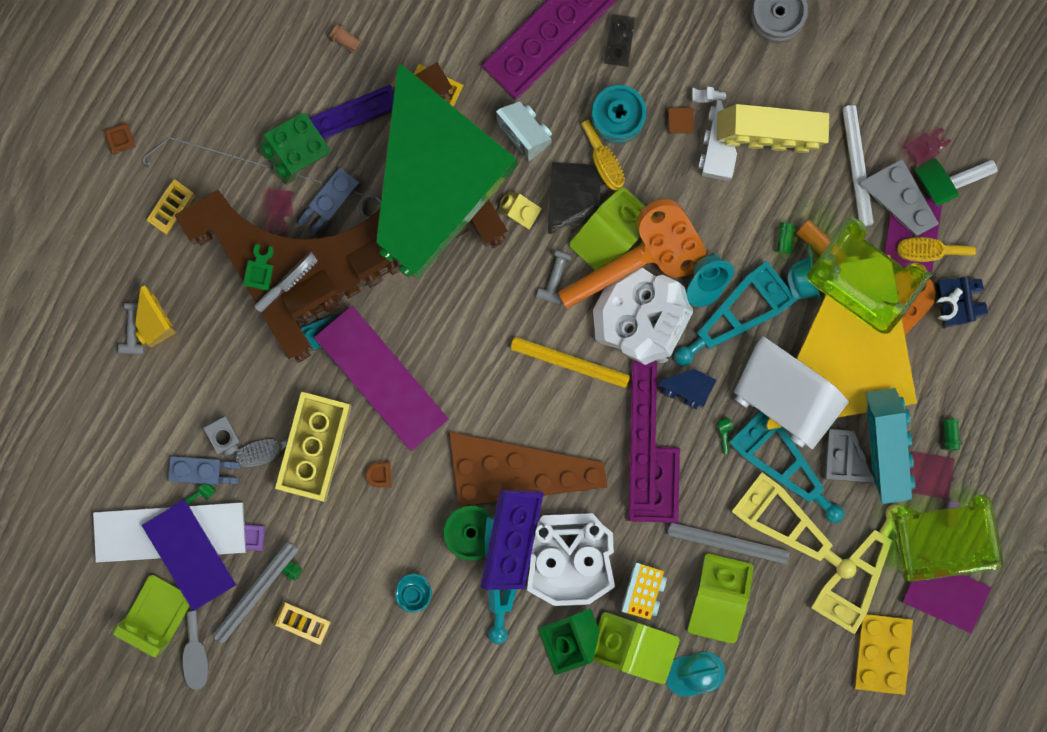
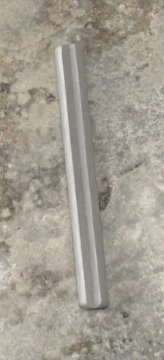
M670 523L667 534L672 537L786 564L789 560L790 552L787 550L676 523Z
M287 542L214 632L213 637L215 640L224 643L298 552V548L293 543Z

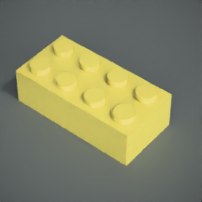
M735 104L717 112V141L725 142V146L739 147L740 144H748V148L762 149L763 146H771L773 151H786V148H793L795 153H809V150H817L819 146L828 143L829 113Z
M301 392L275 489L326 502L352 407L350 404Z

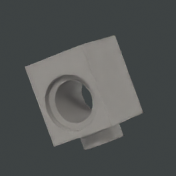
M224 416L203 428L218 455L224 454L227 457L239 450L237 446L241 445L242 442L228 417ZM223 431H227L230 434V441L226 445H221L218 442V435Z

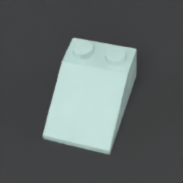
M517 102L496 111L497 125L528 162L551 144L552 139L550 136L552 133L544 123L538 124L534 119L536 114L528 104L523 106L521 102Z

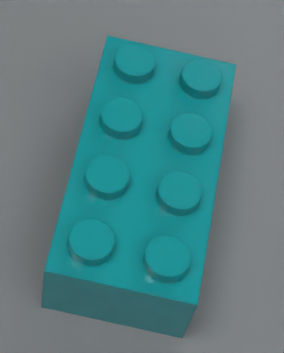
M896 388L866 392L872 475L882 504L912 500L911 490L915 489V480L913 474H910V468H914L912 453H909L908 446H912L911 433L907 431V425L911 421L909 410L905 409L904 398L899 397Z

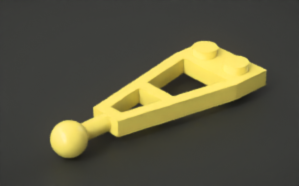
M763 472L732 510L734 515L751 528L818 561L825 558L836 567L837 573L841 578L849 579L855 575L857 569L855 563L850 559L842 560L830 550L833 546L787 492ZM777 494L801 520L788 537L757 522V519ZM805 527L823 545L818 552L795 541Z
M890 505L886 509V521L880 531L873 530L848 558L855 563L856 567L871 575L860 608L831 591L841 579L836 572L822 587L810 609L850 633H856L868 612L892 542L888 536L894 525L901 523L905 518V510L901 505ZM876 540L882 546L873 567L861 560L860 557Z

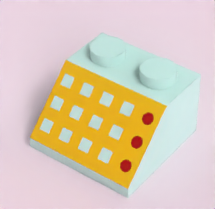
M634 563L621 612L649 620L652 615L656 616L660 602L656 601L658 591H664L667 578L663 577L664 571Z

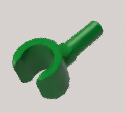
M727 417L719 420L717 423L722 438L723 454L729 453L726 432L734 430L731 420Z
M203 484L194 494L187 497L186 501L190 504L201 495L208 500L214 495L216 489L211 484Z

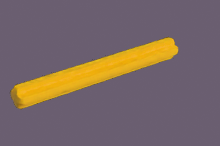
M518 337L513 338L510 346L513 351L623 388L627 387L630 376L625 373Z

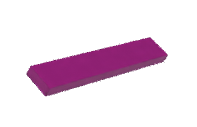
M632 361L629 510L654 511L657 362H650L644 365L638 361Z

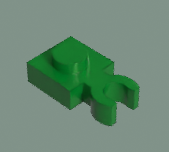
M256 244L254 247L256 262L248 260L243 286L269 291L274 266L268 265L267 262L273 257L274 248L269 246L268 253L261 255L259 252L260 244Z

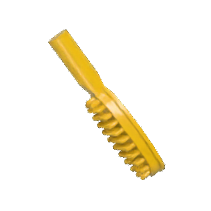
M586 120L582 122L581 125L594 149L593 160L600 176L610 189L619 190L625 182V177H623L624 173L622 174L623 170L620 169L622 168L619 166L620 163H617L618 159H615L616 156L612 155L613 152H610V148L607 149V146L604 147L591 121Z
M913 237L900 241L897 251L903 259L930 262L939 260L944 255L975 256L976 246L944 245L941 241L933 238Z

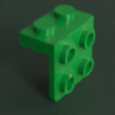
M301 113L265 133L259 144L262 156L265 159H269L273 165L275 175L280 180L282 179L286 185L295 180L300 170L324 158L330 152L329 146L305 113Z

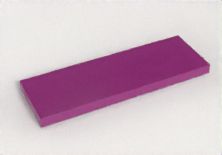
M547 0L481 67L517 101L618 0Z
M353 305L314 337L410 451L414 450L449 420Z

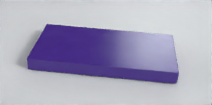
M500 490L481 588L485 590L525 588L544 495L543 492L539 490Z
M186 499L141 525L193 611L237 585Z

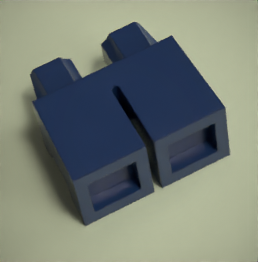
M969 276L956 279H942L935 282L938 300L942 297H949L956 288L963 291L958 300L961 302L957 303L958 311L956 315L949 320H942L943 329L973 323L976 319L988 315L986 302L973 304L972 299L973 294L984 292L982 279H969ZM948 302L939 303L943 304L940 306L941 316L951 314L952 306L945 304Z

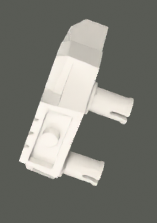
M642 267L605 287L593 309L595 340L600 344L621 349L626 356L644 365L655 360L659 363L667 362L668 359L666 357L671 356L693 314V308L687 299L685 287L665 275L654 276ZM647 293H651L650 298L644 300V296ZM630 326H633V331L631 333H627V329Z
M593 513L543 515L537 524L530 558L527 591L554 606L591 604L615 587L609 555L614 553L613 532L606 528ZM559 535L578 536L569 548ZM586 557H591L594 562L592 566H586L584 564V559ZM549 558L555 559V567L549 568L546 565V561Z

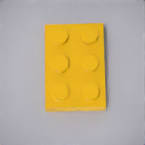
M866 614L860 628L854 689L905 695L913 620Z

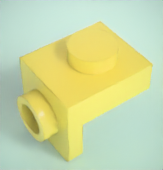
M508 191L500 200L497 212L530 230L542 208L521 194Z

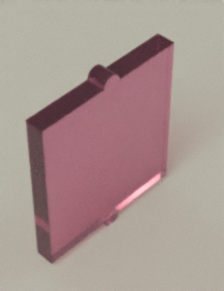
M912 451L914 468H910V474H913L915 480V489L911 490L912 493L949 499L951 482L954 481L952 475L955 459Z

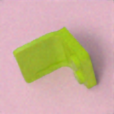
M621 187L597 209L570 242L571 249L594 270L622 256L641 238L636 222L638 215L646 206L625 187Z
M713 554L705 555L698 593L688 625V632L690 634L731 644L736 643L750 596L754 569L751 563Z
M152 574L146 580L128 615L116 624L112 634L156 658L167 649L190 605L179 587Z
M604 612L598 625L600 634L593 661L659 684H665L680 642L679 637Z

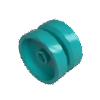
M614 85L605 88L597 95L593 103L591 121L601 139L613 144H624L632 141L640 134L645 124L647 108L644 99L635 89L626 85ZM616 112H621L623 114L621 115V118L615 117Z

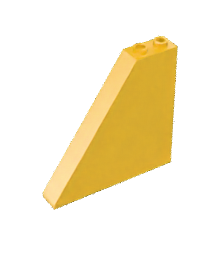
M883 252L868 254L869 259L859 260L858 256L843 259L844 263L838 266L796 357L798 361L834 385L849 401L837 418L867 413L866 392L896 388L899 397L904 398L905 406L917 404L890 255L884 256ZM769 417L766 423V430L782 428L781 425Z

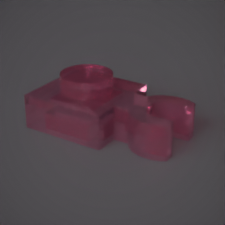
M943 128L937 129L931 138L925 133L905 145L904 149L917 168L938 156L940 153L938 149H944L950 144V139L943 142L938 138V135L944 131Z
M268 190L266 214L273 216L268 225L270 233L274 232V226L278 223L283 226L282 233H287L288 225L285 217H292L293 191Z

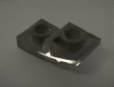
M611 14L604 64L629 66L635 17Z

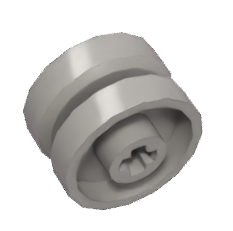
M755 0L751 11V22L754 30L762 39L771 43H784L792 40L800 33L807 18L808 5L806 0ZM780 10L783 12V15L780 16L776 13Z

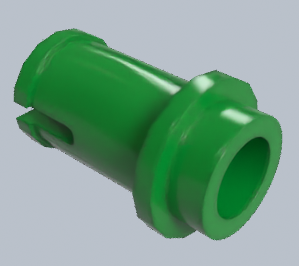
M780 222L779 227H777L779 234L776 252L792 253L793 233L796 232V229H794L795 224Z
M959 419L943 420L945 442L942 443V446H945L946 451L960 450L962 441H960Z
M289 561L281 573L287 576V580L290 581L292 579L296 581L303 568L300 567V563L297 562L295 564Z

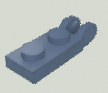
M339 167L310 203L309 208L299 219L298 223L303 226L309 221L314 212H317L322 217L312 226L310 231L311 234L316 235L357 188L359 182Z
M170 456L168 481L219 485V483L238 484L239 479L236 477H220V469L236 470L240 469V464L221 462V460Z

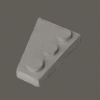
M903 159L858 183L880 205H883L890 211L894 218L915 237L939 224Z

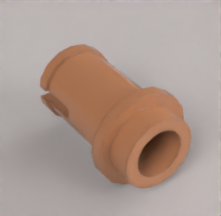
M337 24L329 37L332 38L333 43L335 41L353 54L362 41L346 31L344 25L339 26Z

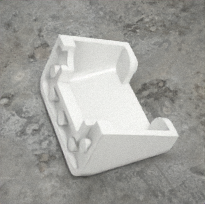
M763 336L756 344L734 390V393L737 395L735 400L745 408L749 405L756 407L793 435L790 439L801 448L806 445L812 450L849 403L844 395L829 381Z

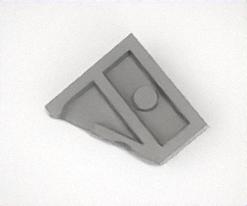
M828 429L825 479L874 483V477L870 473L866 458L860 449L859 441L854 431Z

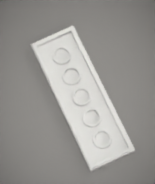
M243 503L190 506L218 554L246 553ZM169 508L94 512L96 563L161 558L141 525Z

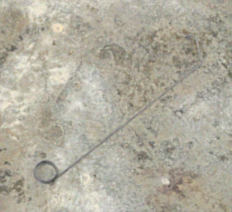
M169 137V138H167L166 140H164L161 144H159L156 148H154L151 152H149V153H148L146 156H144V158H143V163L146 165L145 167L149 166V168H151L150 166H151L152 163H151V162L145 163V161H144L145 158H146L148 155H150L153 151H155L158 147H160L163 143H165L168 139H172V140L179 141V142H182V143H185V144H190V145H193V146H196V147H200V148H203V149H206V150H209V151H213V152L220 153V154H223V155L231 156V157H234V158H237V159H240V160H244V161H247V162H250V163H254V164H257V165H261V166H264V167H268V168L273 169V167H270V166H267V165H263V164H260V163H257V162H253V161H250V160H246V159H243V158H239V157H236V156H232V155H229V154H226V153H222V152H219V151H216V150H212V149H209V148H206V147H202V146H198V145H195V144H191V143H188V142H185V141H181V140H178V139H175V138H171V137ZM297 174L298 177L316 181L322 184H327L325 182L314 180ZM353 191V193H357V194L366 196V197H364V198L362 199V201L360 202V212H361V214H362L365 218L368 219L369 216H366V215L362 212V209H361V208H362V203H363L366 199L371 198V199H376V200H378V201L380 202V204H381V200H380L378 197H376V196L366 195V194H362V193Z

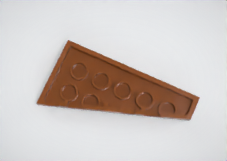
M450 432L459 506L498 502L500 490H539L544 493L543 496L607 488L605 465L603 462Z

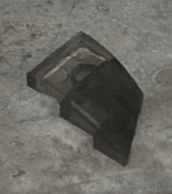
M552 162L548 234L555 233L556 229L568 225L570 228L578 227L580 224L586 223L597 211L600 202L601 176L595 165Z

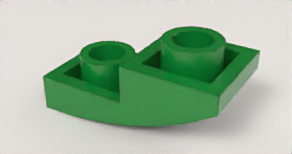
M936 158L913 168L915 176L924 185L927 195L936 206L946 204L952 199L959 197L953 182Z

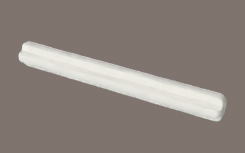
M848 105L842 109L859 224L861 227L871 226L874 221L869 192L858 185L859 182L867 178L857 109L855 105Z

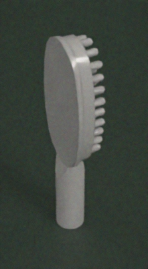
M309 252L275 287L271 288L254 305L259 312H262L278 297L281 290L285 292L290 290V287H293V284L295 285L296 281L298 282L299 278L301 279L302 275L304 276L305 272L307 273L308 269H311V266L317 263L318 260L313 253Z
M264 439L245 445L237 451L235 456L236 462L241 467H255L269 463L278 458L283 450H286L288 439L282 441Z
M196 611L186 612L189 643L186 644L183 652V671L187 685L192 689L198 690L204 687L207 682L208 662L204 646L199 642L197 613Z

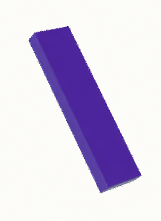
M388 85L312 116L309 119L325 140L392 112L394 92L391 85Z

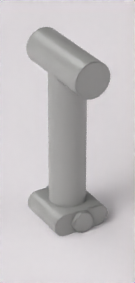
M555 250L553 256L557 258L547 289L539 288L536 297L560 305L561 298L556 293L565 262L566 260L570 261L572 255Z
M124 303V309H128L127 344H119V354H144L145 346L137 344V336L135 334L137 332L135 322L138 303Z

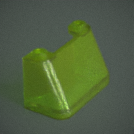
M850 215L809 270L807 277L816 288L880 333L888 334L903 318L933 274L919 263H910L905 268L864 239L867 235L865 224Z
M977 495L967 502L968 506L919 513L917 510L912 509V506H901L897 508V511H891L897 569L903 579L907 581H920L1002 568L1004 566L1003 554L992 499L986 495Z

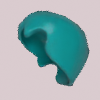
M416 573L403 576L397 582L394 589L396 603L403 611L409 613L424 610L430 603L432 588L426 577Z

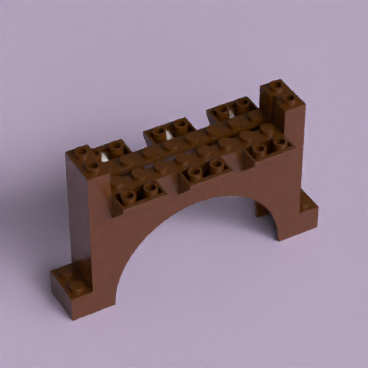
M438 62L415 74L416 77L447 102L451 101L450 97L453 95V87ZM219 190L175 214L177 221L192 244L205 245L213 240V234L216 235L243 283L248 260L256 262L254 255L256 244H260L259 252L261 255L268 253L269 246L274 248L273 257L267 262L268 265L274 266L270 289L275 287L309 252L313 253L318 260L317 263H314V266H311V269H308V272H305V275H302V278H299V281H296V284H293L290 290L287 292L281 290L278 297L261 312L290 361L296 360L299 363L310 357L309 351L313 350L299 324L304 323L306 326L319 319L317 314L325 310L329 313L340 306L339 301L343 300L342 297L346 296L349 299L360 293L359 287L369 285L372 288L383 281L382 276L390 272L391 275L400 272L398 269L400 265L392 259L389 262L379 254L381 249L376 241L380 208L359 225L343 233L320 239H292L262 230L239 215ZM488 199L456 236L457 238L469 231L468 226L472 224L485 248L491 245L492 249L506 242L505 237L508 231ZM246 286L255 303L268 292L267 290Z

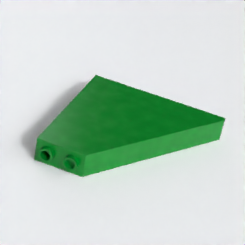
M402 64L397 68L376 243L381 249L379 254L389 262L393 259L400 265L398 267L400 272L408 278L413 276L418 280L516 169L518 162L513 155Z

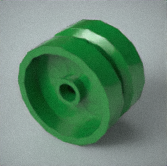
M463 506L453 511L446 519L443 528V538L448 550L456 557L467 561L479 560L485 557L487 517L492 515L486 509L478 506ZM469 528H473L476 531V535L473 538H469L466 535V531Z

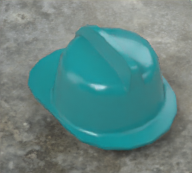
M808 243L809 257L792 266L788 274V283L795 299L818 297L819 302H821L813 276L810 243Z
M714 252L710 256L703 257L697 261L693 271L694 277L686 290L689 303L695 307H704L715 302L734 276L735 269L733 265L723 261Z
M710 652L683 656L673 661L666 683L674 694L682 697L711 692L723 683L725 667L722 660Z

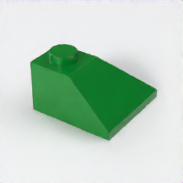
M591 609L538 628L555 675L593 663L600 631Z

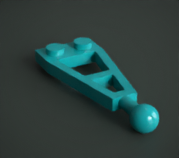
M766 261L741 282L697 333L700 337L688 347L683 346L676 349L674 353L675 362L680 366H688L693 361L694 354L703 347L707 346L711 349L778 316L795 303L797 299L793 297L790 289L768 261ZM752 283L772 310L741 325L729 310V307ZM724 315L734 329L712 340L707 332Z
M760 411L729 442L746 461L809 503L815 500L825 511V518L828 522L837 524L843 520L845 516L844 509L838 504H832L821 493L824 487L795 443L790 439L791 437L785 428L766 430V423L769 417ZM776 431L795 458V461L782 474L753 456ZM800 467L814 486L809 493L788 480Z
M495 516L487 517L486 521V557ZM517 589L504 590L501 602L500 590H488L489 611L495 613L494 626L488 631V638L493 644L500 645L507 640L508 632L504 627L505 612L512 610Z

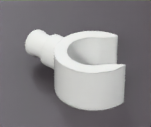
M707 87V90L692 88L693 102L708 103L714 100L726 99L725 92L716 91L713 87Z
M956 288L949 297H942L936 302H948L952 306L950 315L940 316L938 319L949 320L956 315L958 311L957 301L963 293L962 290Z

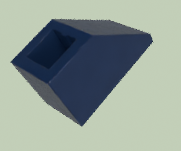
M693 369L661 380L658 387L662 389L660 393L672 399L678 396L684 399V405L697 410L698 407H704L716 379Z

